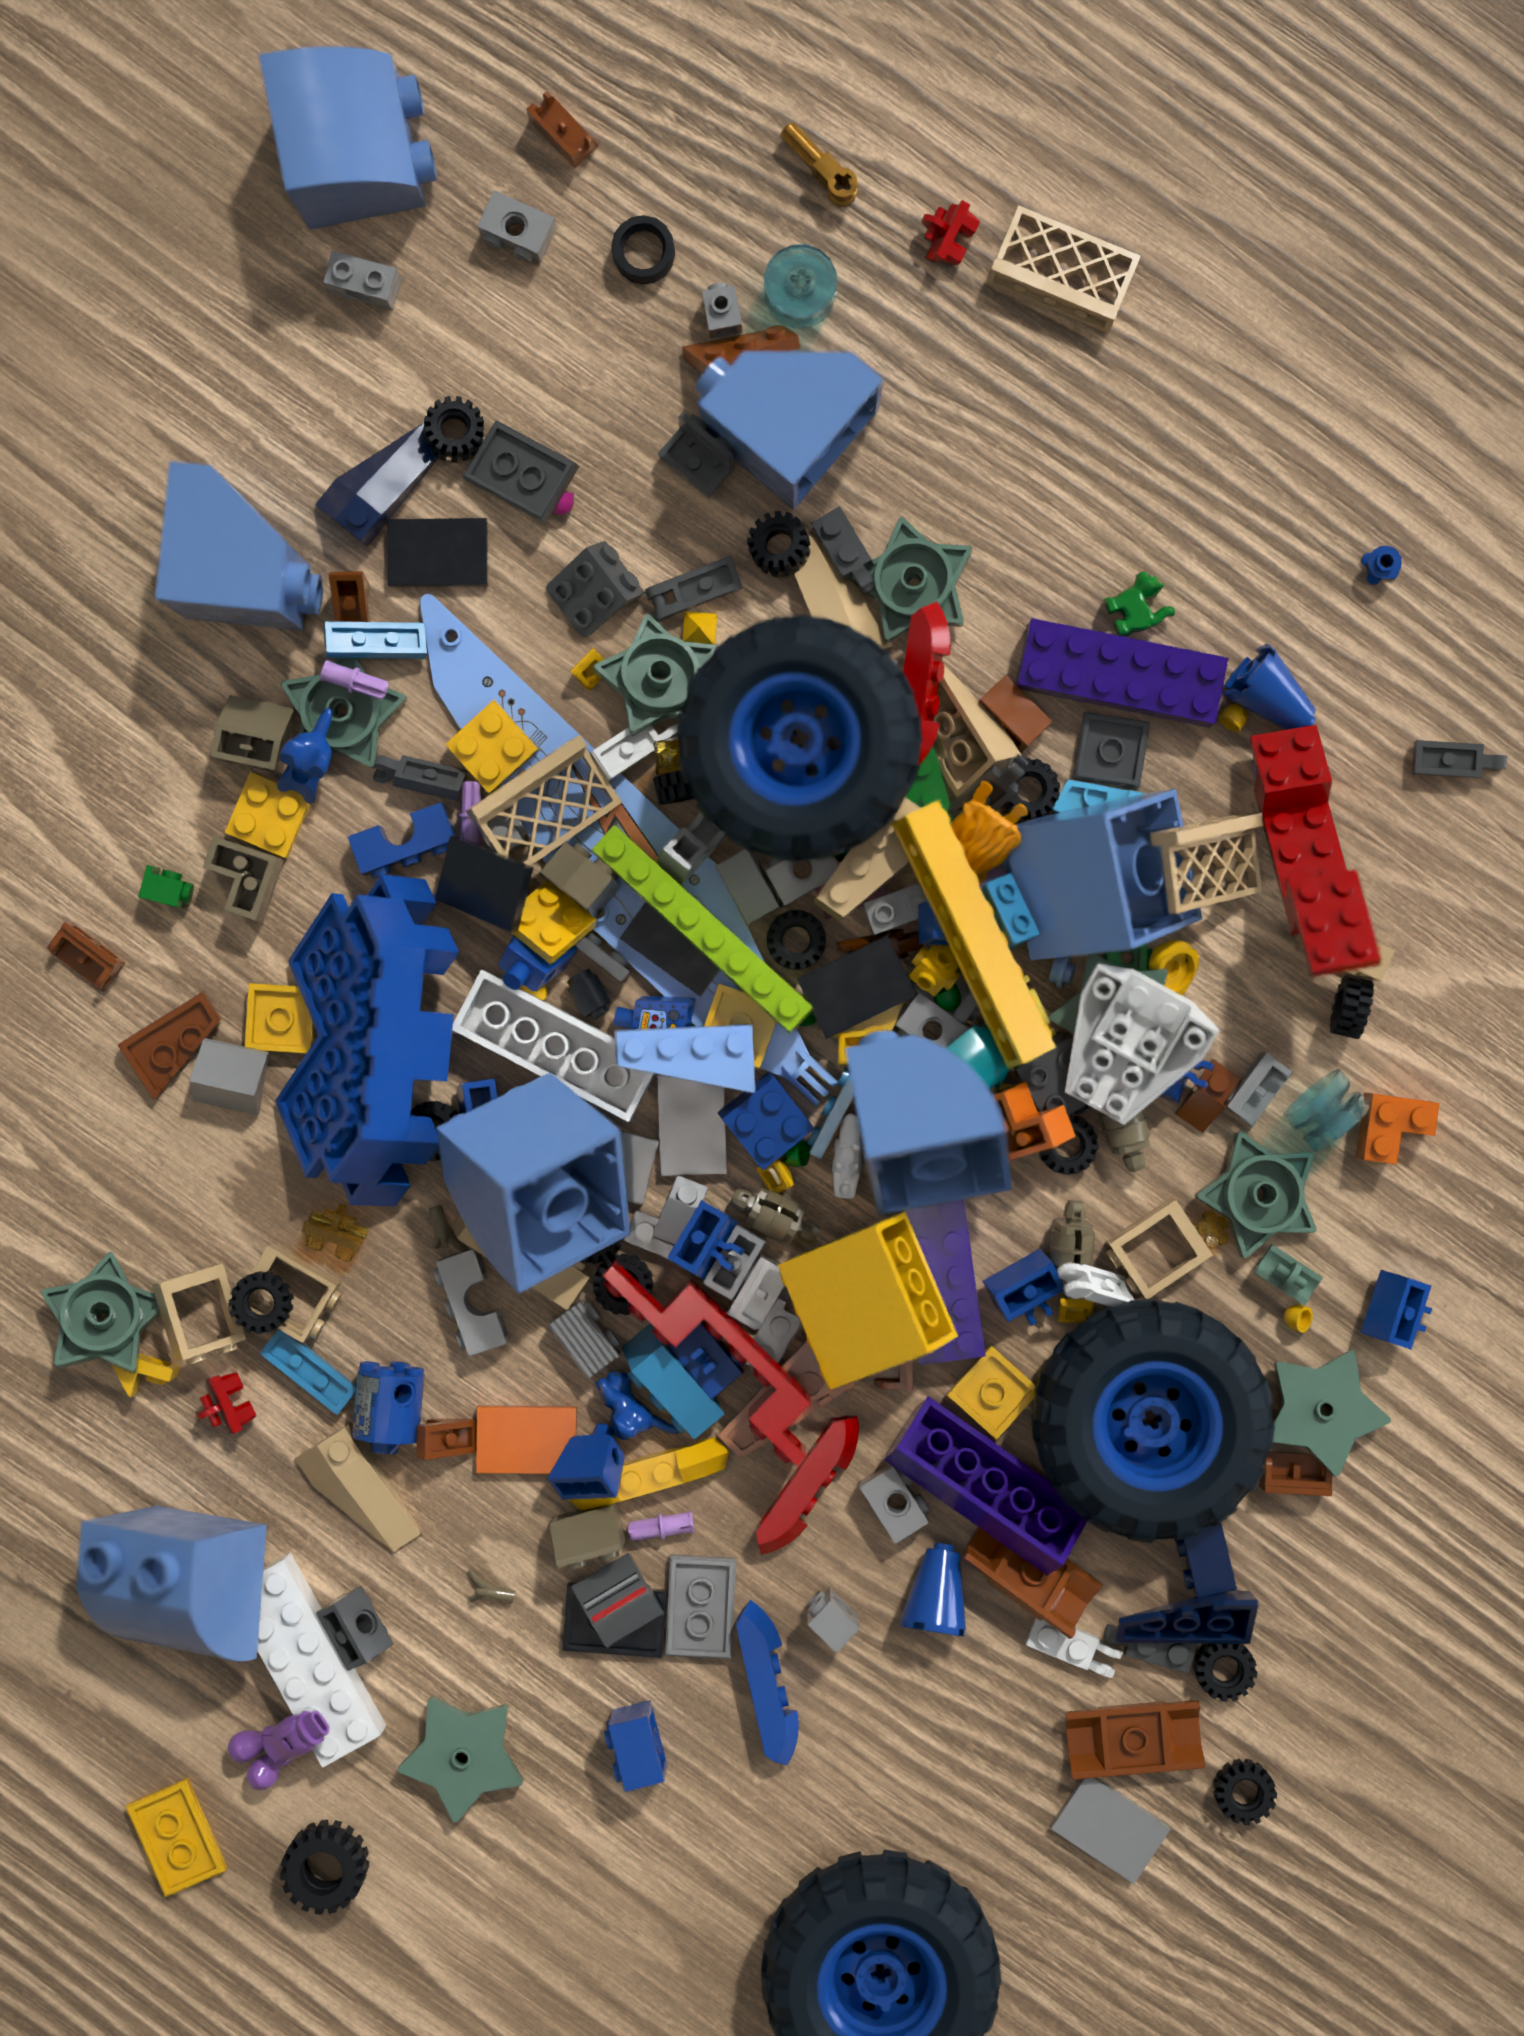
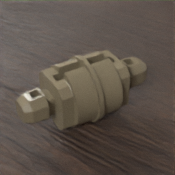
M1143 1110L1125 1125L1101 1112L1099 1116L1103 1127L1102 1133L1105 1134L1107 1145L1111 1147L1112 1153L1125 1155L1122 1159L1129 1172L1144 1169L1145 1157L1144 1152H1140V1149L1150 1146V1134L1146 1123L1148 1120L1144 1116Z
M762 1187L756 1197L751 1196L752 1192L747 1190H735L730 1204L742 1213L744 1210L748 1212L744 1223L751 1226V1229L764 1234L766 1238L770 1237L787 1244L792 1241L795 1235L799 1236V1240L807 1243L815 1242L820 1228L809 1219L807 1221L802 1220L806 1208L800 1206L798 1202L787 1198L785 1194L781 1195Z
M1068 1200L1064 1209L1063 1216L1065 1218L1054 1220V1227L1051 1229V1241L1048 1245L1050 1248L1049 1259L1053 1262L1056 1270L1063 1264L1070 1262L1092 1266L1093 1252H1095V1232L1093 1231V1225L1085 1220L1084 1203L1080 1200ZM1064 1279L1062 1280L1064 1286H1066L1070 1282H1073L1064 1281Z

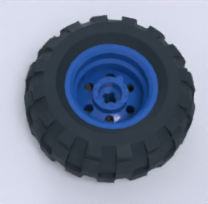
M804 615L775 617L754 623L751 627L731 635L717 646L703 666L697 669L686 689L688 693L683 709L679 712L676 735L679 737L680 760L678 761L684 782L690 787L697 802L696 806L709 823L716 825L729 837V840L748 851L752 850L770 856L772 859L787 861L819 860L841 854L865 842L883 828L900 809L906 795L913 786L919 767L922 741L921 717L918 714L914 692L904 672L899 669L889 656V653L872 638L848 625L826 618ZM785 700H791L794 704V708L790 713H785L781 709V705ZM818 705L826 706L828 710L826 717H816L815 708ZM763 727H769L772 730V737L768 740L761 738L760 731ZM798 729H800L801 733L809 734L810 739L805 741L807 746L804 748L802 744L794 743L793 737L798 736L796 733ZM836 737L839 739L840 747L837 750L832 751L827 747L829 738ZM775 759L783 760L785 764L783 771L777 772L773 769L772 763ZM809 764H814L818 767L819 772L817 776L809 777L806 774V767Z
M1154 1299L1130 1300L1129 1303L1112 1308L1106 1307L1086 1317L1087 1320L1072 1332H1067L1053 1348V1354L1044 1370H1041L1034 1390L1035 1400L1033 1414L1031 1415L1033 1439L1039 1461L1051 1485L1067 1506L1075 1510L1086 1522L1106 1533L1109 1531L1132 1541L1148 1543L1158 1539H1174L1178 1541L1198 1535L1199 1530L1213 1523H1222L1238 1510L1236 1508L1249 1491L1254 1492L1265 1472L1263 1465L1268 1450L1273 1447L1275 1431L1271 1410L1273 1399L1268 1381L1255 1360L1256 1357L1242 1339L1222 1322L1197 1308L1179 1302H1164ZM1136 1382H1143L1146 1385L1144 1394L1138 1395L1134 1392L1133 1386ZM1176 1387L1179 1390V1396L1169 1399L1167 1397L1168 1389ZM1117 1408L1123 1409L1125 1417L1114 1420L1112 1417L1113 1410ZM1150 1410L1155 1415H1158V1417H1154L1155 1423L1152 1425L1142 1421V1419L1147 1418L1145 1413ZM1183 1419L1191 1421V1427L1187 1431L1180 1429V1421ZM1128 1440L1137 1442L1135 1451L1128 1452L1125 1450L1124 1445ZM1165 1445L1169 1446V1455L1166 1457L1159 1456L1158 1449Z
M883 1850V1853L879 1855H862L861 1851L838 1857V1861L835 1864L822 1870L820 1867H817L799 1881V1886L789 1898L783 1899L772 1918L767 1940L764 1941L761 1964L762 1997L768 2011L769 2024L775 2036H983L991 2030L999 2008L998 1994L999 1986L1002 1984L1000 1958L992 1927L989 1926L981 1905L967 1887L960 1886L952 1879L949 1871L930 1860L923 1863L911 1859L907 1856L906 1852ZM890 1935L898 1937L889 1947L887 1946L886 1939ZM856 1941H862L866 1949L853 1946ZM911 1962H918L920 1969L918 1971L908 1965ZM883 1964L884 1972H877L876 1965ZM842 1974H852V1977L846 1983L841 1980ZM902 1994H906L908 2001L904 2004H898L896 2000ZM866 2000L875 2004V2007L873 2009H866L862 2004Z

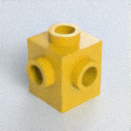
M932 945L929 950L923 946L911 961L916 967L908 976L922 990L935 997L943 987L949 991L960 977V974L956 972L959 965L950 946Z

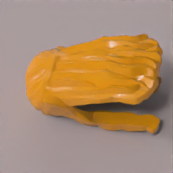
M981 781L974 793L973 799L968 803H964L963 811L950 824L956 838L964 847L966 860L971 870L976 873L980 886L987 878L988 871L1003 863L1010 852L1021 844V834L1015 824L1021 816L1028 815L1027 808L1023 804H1017L1011 813L1006 814L1004 817H1001L999 813L992 810L990 806H986L987 796L993 790L992 785L987 781Z

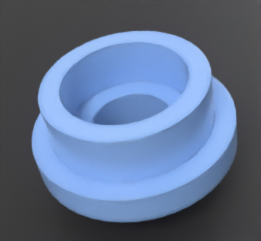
M1070 956L1055 958L1051 968L1049 982L1056 983V987L1061 989L1065 983L1070 984L1074 976L1075 965L1071 964Z

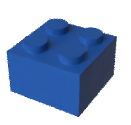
M770 1072L755 1082V1093L744 1091L717 1112L762 1170L815 1129Z
M651 1700L613 1709L610 1721H607V1730H604L608 1749H614L616 1762H613V1770L617 1783L623 1782L624 1790L627 1792L664 1782L667 1761Z

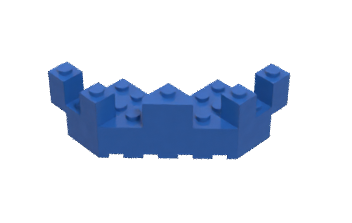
M381 874L368 895L357 894L349 907L343 894L331 893L288 960L319 1036L275 1102L305 1178H318L325 1167L331 1183H342L350 1205L396 1207L411 1186L402 1164H427L439 1148L437 1131L431 1117L410 1116L413 1079L448 1081L454 1014L420 1011L423 973L444 975L459 954V951L448 928L423 925L437 904L426 879Z

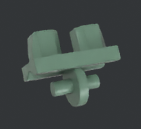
M1273 1244L1269 1246L1253 1271L1303 1305H1306L1311 1294L1323 1279L1322 1276Z

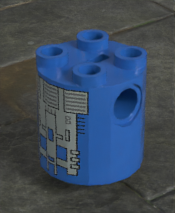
M396 1361L390 1362V1367L380 1366L378 1362H360L357 1374L352 1437L357 1440L371 1442V1452L379 1454H397L398 1447L401 1444L417 1443V1425H420L425 1378L424 1368L410 1367V1363Z

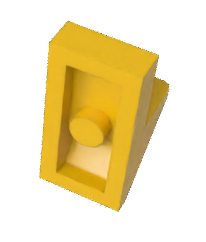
M139 1353L137 1373H129L114 1365L112 1367L128 1397L131 1398L138 1393L143 1374L146 1375L147 1381L164 1385L166 1381L170 1382L177 1378L180 1365Z

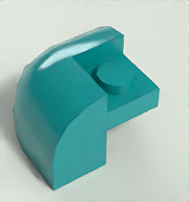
M984 1022V1027L981 1029L975 1024L946 1048L970 1066L989 1090L992 1087L999 1090L1006 1081L1009 1069L986 1022Z

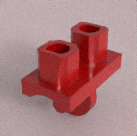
M961 200L958 205L950 204L947 211L942 207H938L934 216L930 214L923 215L921 223L928 228L924 238L932 242L925 259L932 263L943 261L953 266L961 263L966 253V248L954 242L957 233L967 238L972 237L980 223V220L968 211L971 206L970 204Z
M238 1373L227 1374L221 1377L215 1375L206 1379L217 1404L213 1405L209 1394L200 1397L204 1410L196 1413L198 1420L208 1416L212 1428L219 1426L222 1423L217 1412L220 1411L230 1434L243 1430L242 1426L254 1419L256 1413L250 1401L233 1407L228 1395L244 1389Z

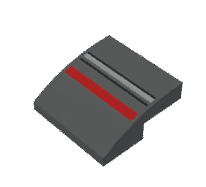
M630 1553L623 1555L571 1586L606 1648L611 1647L665 1614L651 1586L646 1583Z

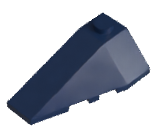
M424 423L335 479L315 506L368 547L386 525L387 519L394 515L440 457L439 453L436 456L431 453V446L427 447L425 443Z
M1231 1590L1201 1598L1195 1596L1124 1616L1118 1620L1116 1643L1250 1644L1259 1606L1258 1600L1250 1591Z

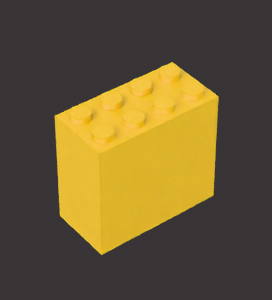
M906 1212L813 1248L777 1265L781 1273L782 1283L788 1289L794 1304L795 1314L801 1320L807 1335L808 1345L814 1351L820 1366L821 1376L826 1381L829 1390L926 1355L958 1337Z

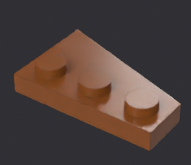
M776 325L762 331L683 346L682 351L684 359L704 373L719 357L724 359L729 365H732L743 351L790 352L800 348V343L796 333L785 326Z
M204 991L120 1042L118 1047L155 1100L222 1018Z

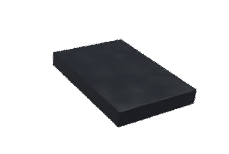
M487 518L387 519L389 587L488 586Z
M450 836L435 900L509 932H518L534 867L462 837Z
M646 902L620 937L622 941L700 997L720 971Z
M887 935L797 978L808 1003L813 1006V1013L826 1039L917 996Z
M568 1582L562 1651L662 1658L665 1614L611 1647L606 1648L571 1587L576 1583ZM652 1589L665 1613L667 1590Z

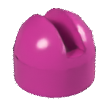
M564 493L553 513L565 515L571 511L574 504V493Z

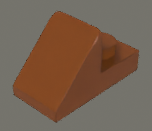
M329 572L335 622H370L367 600L370 584L364 572Z
M1214 1059L1210 1061V1063L1215 1065L1213 1072L1205 1069L1199 1077L1200 1080L1207 1081V1088L1203 1089L1194 1085L1175 1112L1178 1117L1202 1133L1225 1109V1101L1241 1079Z
M428 1419L427 1424L417 1425V1459L428 1460L476 1453L477 1419Z

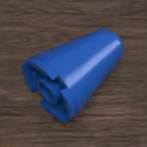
M1270 644L1258 647L1255 651L1259 655L1253 660L1246 657L1225 683L1229 690L1223 691V694L1229 700L1285 730L1311 726L1316 720L1314 717L1315 707L1277 651Z
M934 1542V1549H926L902 1612L899 1626L965 1637L966 1623L960 1553L953 1552L954 1545Z

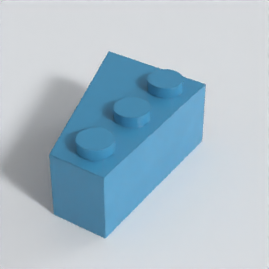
M650 1323L622 1346L631 1369L628 1375L640 1389L645 1386L652 1393L649 1395V1398L661 1412L666 1408L672 1415L670 1421L681 1434L687 1431L695 1440L725 1413L716 1397L711 1399L671 1351L669 1346L664 1345L653 1334L654 1326Z

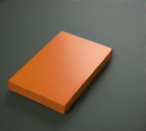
M478 1405L476 1473L550 1474L569 1439L577 1436V1406Z

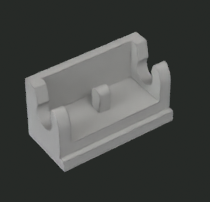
M745 849L715 866L747 925L783 906L752 850L748 851Z
M1261 1052L1225 1101V1108L1253 1127L1283 1084L1292 1075V1071L1267 1052Z
M763 1254L759 1256L741 1290L727 1312L729 1316L755 1330L760 1329L784 1288L780 1276L781 1273L777 1266L778 1263Z

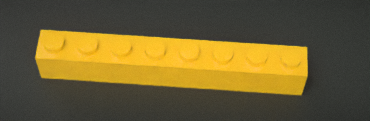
M936 801L891 823L1007 1068L1010 1069L1022 1065L1054 1049L1055 1045L1052 1041L1051 1030L1042 1020L1037 1009V1001L1029 992L1023 980L1022 969L1013 959L1008 948V940L1005 934L1000 931L994 919L993 908L985 900L979 887V879L976 873L971 870L966 860L964 847L956 838L950 826V818L947 812L941 807L939 801Z

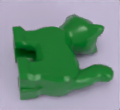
M1145 571L1140 572L1136 575L1132 587L1123 590L1113 598L1107 597L1104 599L1103 602L1109 615L1119 611L1124 615V620H1115L1116 625H1114L1118 636L1127 637L1131 633L1146 631L1160 624L1166 617L1175 615V609L1171 606H1164L1157 612L1152 613L1145 602V599L1155 597L1164 586V583H1160L1157 576L1150 575Z

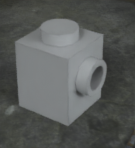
M716 283L708 286V290L702 291L710 339L742 333V321L735 285L727 286V283Z
M499 817L487 825L494 835L506 837L509 818ZM514 820L511 838L526 841L524 836L528 832L524 824L520 820ZM481 832V834H482L484 840L486 841V843H487L489 849H491V850L494 851V849L492 848V846L490 845V843L488 842V840L486 839V837H485V836L483 835V833ZM498 840V842L504 849L505 841ZM510 843L509 854L525 845Z

